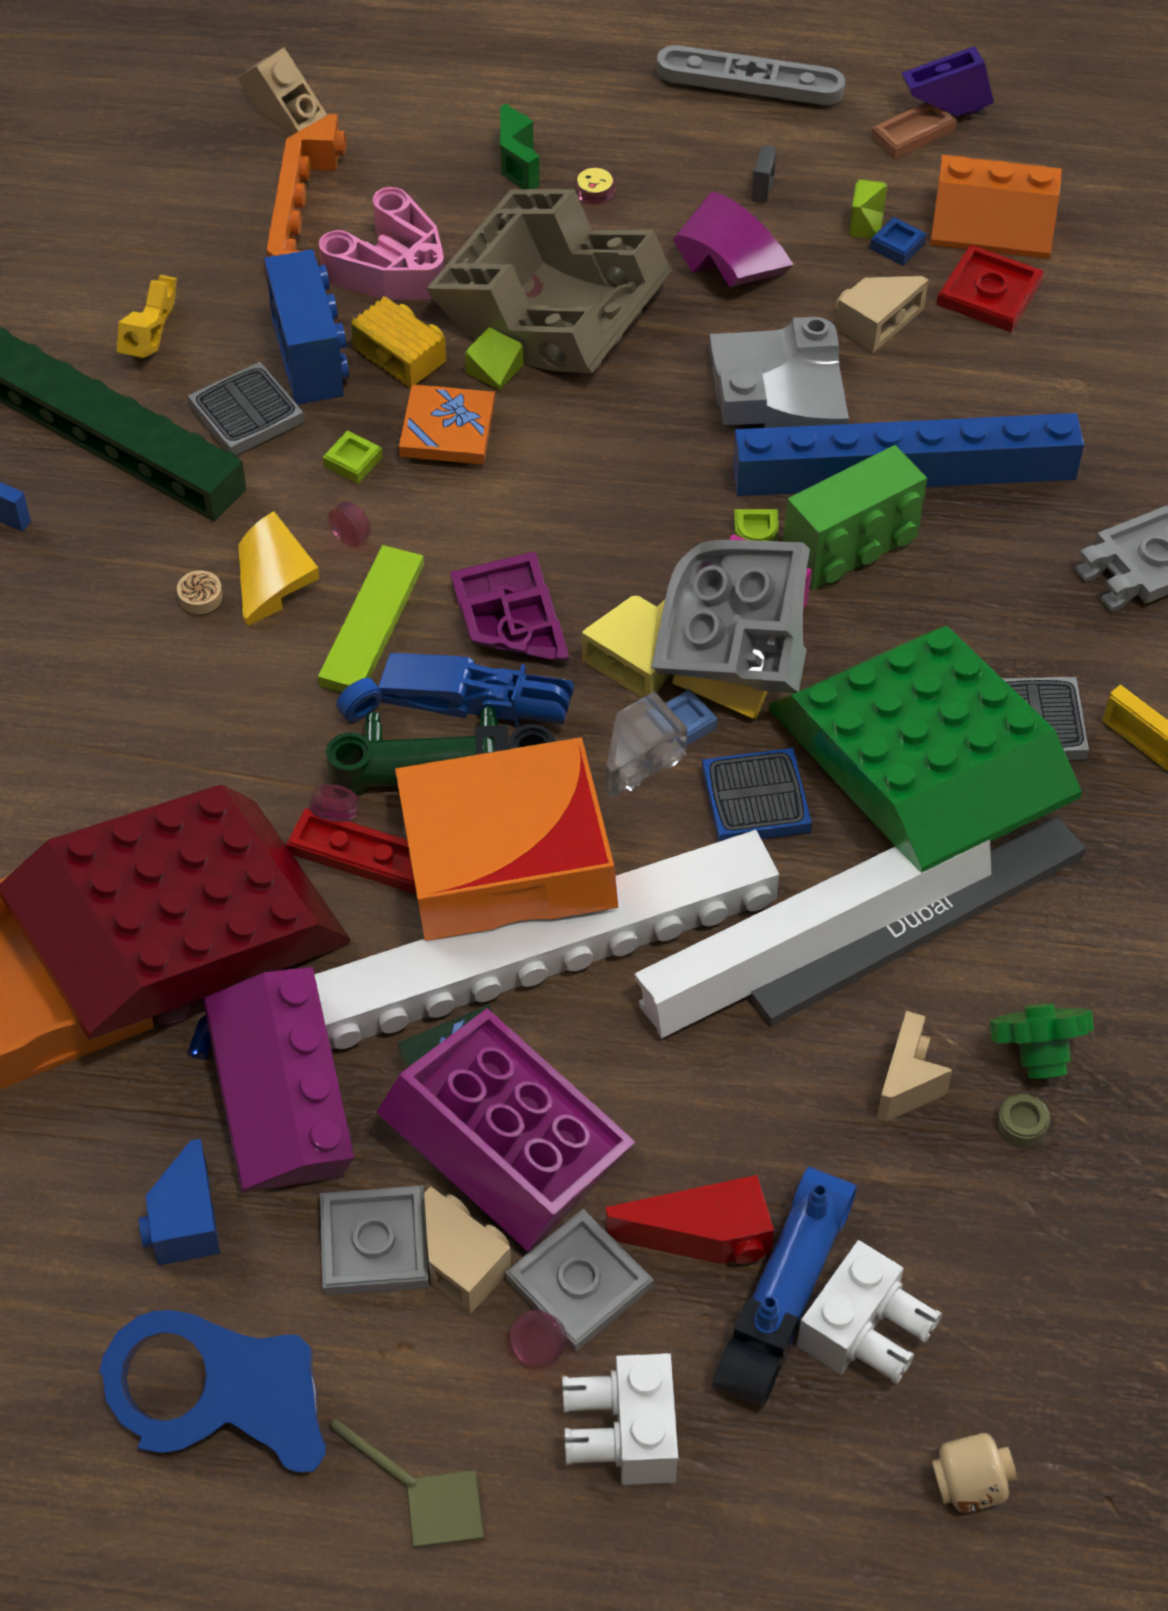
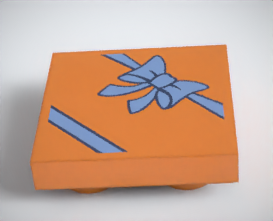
M412 384L399 443V457L484 464L495 407V392Z

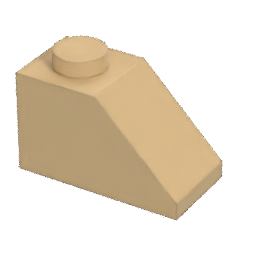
M923 276L863 278L852 289L844 290L836 302V330L874 353L924 310L928 279Z

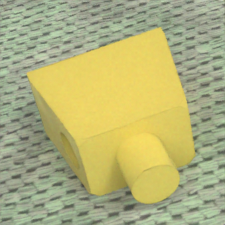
M631 596L582 632V661L650 703L669 676V674H659L652 669L665 599L656 607L640 596Z

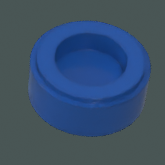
M371 678L360 679L352 683L341 693L337 699L336 708L347 721L355 722L362 720L368 713L373 712L379 706L383 692Z

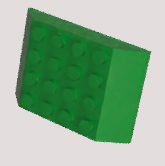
M947 625L917 636L800 689L797 693H791L769 703V711L921 873L988 840L993 841L1080 799L1082 796V790L1055 729Z

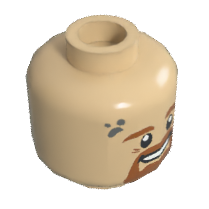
M980 1433L946 1442L940 1448V1459L932 1461L944 1505L953 1503L954 1508L962 1514L1005 1503L1009 1496L1008 1482L1018 1480L1009 1447L998 1449L994 1439L987 1433Z

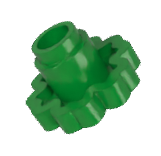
M1053 1003L1028 1005L1024 1007L1025 1012L995 1017V1020L989 1021L991 1040L996 1043H1017L1019 1045L1021 1066L1026 1067L1027 1077L1034 1079L1058 1077L1068 1074L1067 1062L1071 1061L1069 1038L1089 1034V1031L1094 1030L1091 1009L1055 1008Z

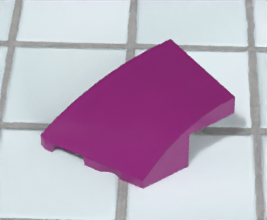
M716 191L708 194L672 239L692 273L718 267L729 287L783 275L794 265L782 246L756 217L735 201Z
M536 551L450 572L462 619L472 644L558 661H569V654L559 619L556 618Z

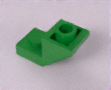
M505 103L500 107L501 175L522 189H536L540 186V156L534 152L533 121L525 114L518 112Z

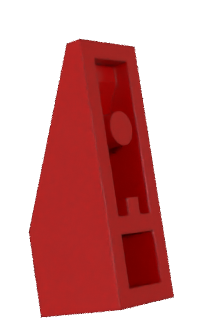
M758 1175L605 1207V1231L616 1242L718 1264L732 1261L738 1264H748L758 1261L765 1254L771 1253L774 1227Z

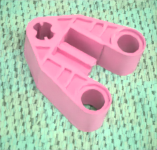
M397 187L382 188L373 196L374 226L378 236L376 246L367 241L363 242L348 232L339 230L330 231L320 238L321 265L326 266L329 284L380 299L384 296L390 300H430L432 298L427 287L444 268V255L437 226L405 191Z

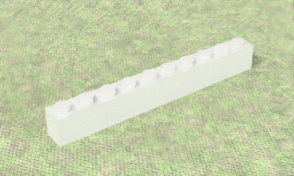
M757 830L616 875L619 908L550 920L519 921L492 930L429 941L421 939L315 974L331 1050L335 1048L346 1049L356 1045L362 1039L379 1033H394L403 1029L409 1023L427 1017H442L449 1014L454 1008L475 1001H490L502 992L520 986H534L544 981L547 977L568 970H582L592 962L612 955L624 956L633 952L639 946L657 940L669 941L684 931L702 925L713 926L729 916L747 910H761L777 900L780 874Z

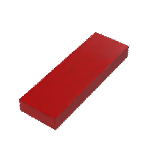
M308 808L304 809L286 843L292 855L417 894L408 841L406 839L343 819H332L329 817L330 815Z

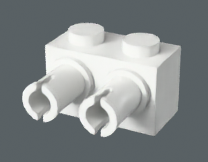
M858 1240L802 1318L797 1347L840 1375L844 1373L851 1361L858 1358L897 1384L902 1378L901 1373L905 1374L910 1366L914 1354L874 1330L875 1326L886 1317L925 1343L930 1337L929 1331L933 1333L942 1313L938 1310L935 1311L902 1290L903 1284L900 1282L904 1269L902 1266Z
M671 1354L616 1356V1370H611V1376L562 1377L564 1413H569V1411L612 1409L613 1415H617L618 1422H614V1428H565L566 1465H572V1463L615 1462L616 1467H620L621 1485L676 1482L678 1447Z

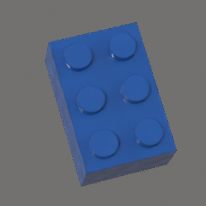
M313 249L265 257L271 318L294 402L299 405L344 396L342 379L349 378V369L345 353H340V349L347 348L342 323L335 324L333 320L338 319L334 294L326 295L325 290H330L326 266H318Z

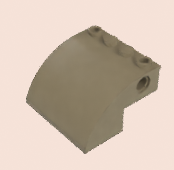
M511 189L431 282L427 290L437 305L475 339H478L490 327L523 345L525 365L550 371L588 374L601 366L602 359L622 339V334L631 322L641 315L642 308L661 289L662 283L671 273L672 269L667 263L654 230H592L575 189Z

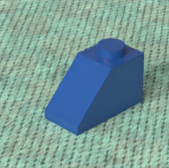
M201 1139L191 1140L146 1194L148 1216L139 1217L143 1248L153 1247L158 1266L220 1254L207 1162Z

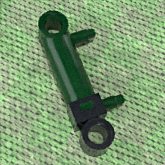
M485 707L481 710L480 726H475V736L383 740L381 717L376 712H370L366 715L364 736L359 733L347 732L337 735L328 743L326 759L329 781L336 793L342 796L356 797L368 792L371 787L398 786L395 768L555 742V738L549 729L541 725L528 724L516 729L509 740L508 725H498L496 711L492 707Z

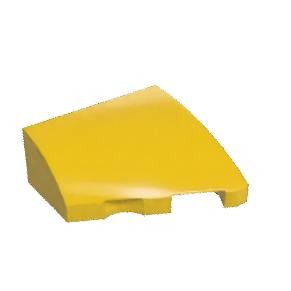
M274 511L259 520L245 534L238 545L243 621L247 626L282 610V597L320 579L318 566Z

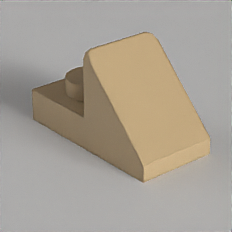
M908 1011L905 1013L881 1094L877 1114L878 1120L887 1122L932 1102L948 1092L952 1070L948 1067L925 1061L931 1039L930 1037L922 1036L926 1016Z

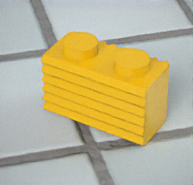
M383 296L381 301L376 302L375 306L371 305L369 310L365 309L363 314L359 313L357 319L353 318L351 322L352 342L355 351H359L362 356L365 355L368 360L371 359L373 364L377 363L379 368L382 367L385 372L388 371L391 376L394 375L396 380H400L408 388H411L412 384L416 385L446 362V339L443 332L434 324L426 325L420 321L405 304L397 305Z

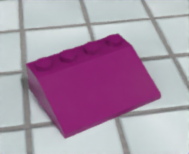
M488 1008L400 1073L377 1110V1113L527 1251L553 1230L636 1142Z

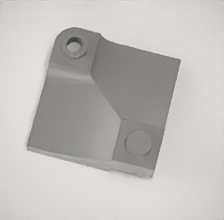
M821 317L792 318L791 323L787 327L775 331L709 334V352L717 406H720L723 425L762 423L763 428L848 424L849 416L839 367V342L836 328L829 320Z
M749 540L706 541L691 549L677 563L668 585L652 669L659 674L724 681L753 687L755 690L799 692L807 651L803 646V602L810 549L803 542Z

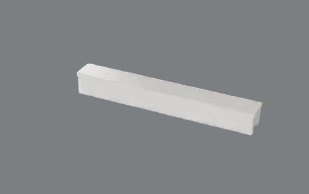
M990 840L922 873L896 847H893L634 973L635 981L641 987L643 999L639 1001V1006L658 1029L660 1037L664 1038L750 995L751 991L990 876Z

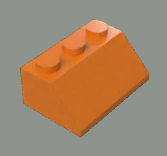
M942 155L930 245L968 249L971 244L993 253L1050 259L1060 195L1062 168Z

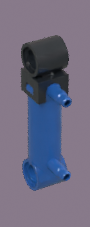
M811 1166L807 1167L796 1191L791 1211L752 1298L748 1297L735 1325L733 1337L729 1340L713 1379L712 1388L761 1409L765 1407L779 1371H781L794 1342L796 1328L836 1236L841 1232L847 1220L858 1185Z

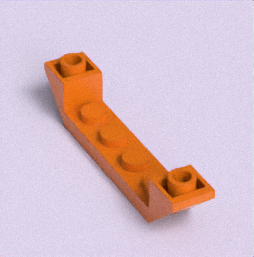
M329 114L286 138L267 244V257L299 252L297 251L296 239H293V237L301 233V211H298V208H304L306 204V185L303 183V180L310 179L311 170L336 171L338 156L345 155L346 132L339 131L338 114Z

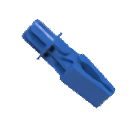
M390 653L378 687L383 692L381 703L466 718L468 714L481 715L483 708L492 707L496 711L497 719L514 721L515 728H519L521 719L564 725L575 685L570 680L526 674L525 664H522L520 671L477 665L473 659L462 656Z

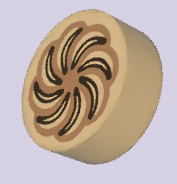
M203 570L190 572L184 575L177 584L179 604L185 611L191 614L201 615L210 613L218 608L222 602L221 582L211 572Z

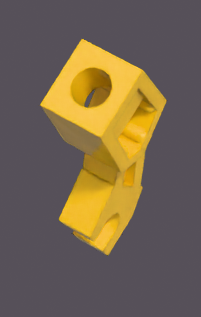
M161 275L158 277V281H150L146 306L143 312L133 311L118 322L116 352L145 358L158 351L163 326L174 305L177 278Z

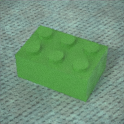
M896 445L787 498L783 542H803L810 549L807 568L812 569L810 579L811 590L826 583L836 582L845 573L863 564H871L880 555L898 546H906L918 536L927 477Z

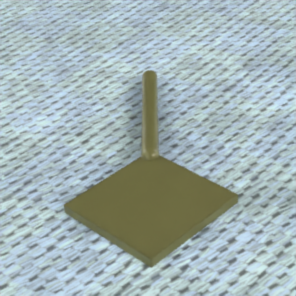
M334 1419L330 1422V1428L407 1486L414 1548L484 1539L476 1470L414 1478L339 1420Z

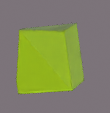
M861 179L856 182L849 228L851 237L871 239L881 229L887 192L886 183Z
M489 327L467 349L465 353L466 373L501 390L524 366L523 345Z

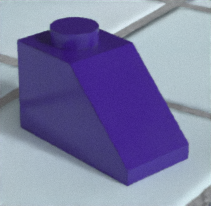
M975 46L902 72L903 80L913 97L953 115L974 114L982 110L983 107L994 103L985 62Z

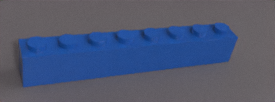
M1077 413L735 429L733 470L737 496L795 494L896 445L927 477L926 487L1076 480L1084 449V441Z

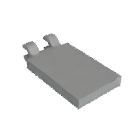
M1168 505L1098 532L1094 545L1081 550L1080 555L1086 562L1077 565L1075 571L1085 582L1094 580L1106 568L1113 574V577L1106 582V585L1112 592L1101 596L1100 599L1111 612L1121 609L1137 595L1145 604L1168 595Z

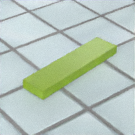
M385 545L381 546L318 675L320 687L343 692L352 683L363 678H371L424 567L423 555Z

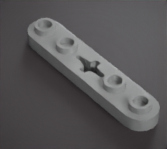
M676 45L663 48L657 55V73L662 79L670 83L801 101L822 106L837 103L844 96L845 77L838 70L828 67Z

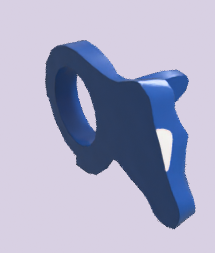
M174 1310L152 1311L137 1316L115 1334L102 1357L99 1374L103 1375L106 1401L119 1422L141 1437L137 1449L159 1453L182 1450L209 1436L223 1424L233 1423L251 1437L273 1449L283 1466L289 1470L300 1473L314 1471L325 1456L327 1445L318 1423V1398L312 1370V1347L299 1335L287 1334L268 1338L248 1337L194 1314ZM166 1333L179 1334L192 1342L203 1356L207 1373L204 1392L195 1407L182 1417L171 1420L155 1419L141 1411L130 1395L127 1382L129 1364L137 1349L150 1338Z

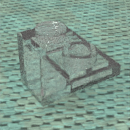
M655 692L650 693L616 714L606 765V793L610 798L617 796L625 790L631 791L636 789L647 777L663 768L669 769L675 766L686 755L687 727Z

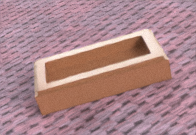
M924 102L872 127L871 138L895 160L955 131L957 119L949 112Z

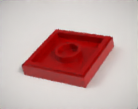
M970 244L938 294L937 305L1012 333L1043 282L1045 271Z

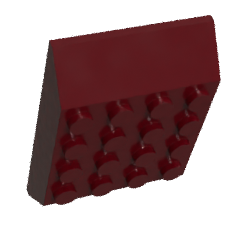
M223 784L48 839L0 883V898L88 1040L205 998L261 973L278 971L349 945L350 937L256 801Z

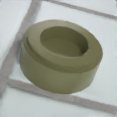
M1016 1094L1007 1098L1001 1105L997 1118V1127L1002 1137L1009 1143L1019 1147H1030L1041 1142L1047 1133L1050 1123V1113L1046 1105L1037 1097L1028 1094Z

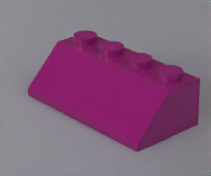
M313 967L264 972L205 997L203 1003L241 1193L341 1178L354 1160V1153Z

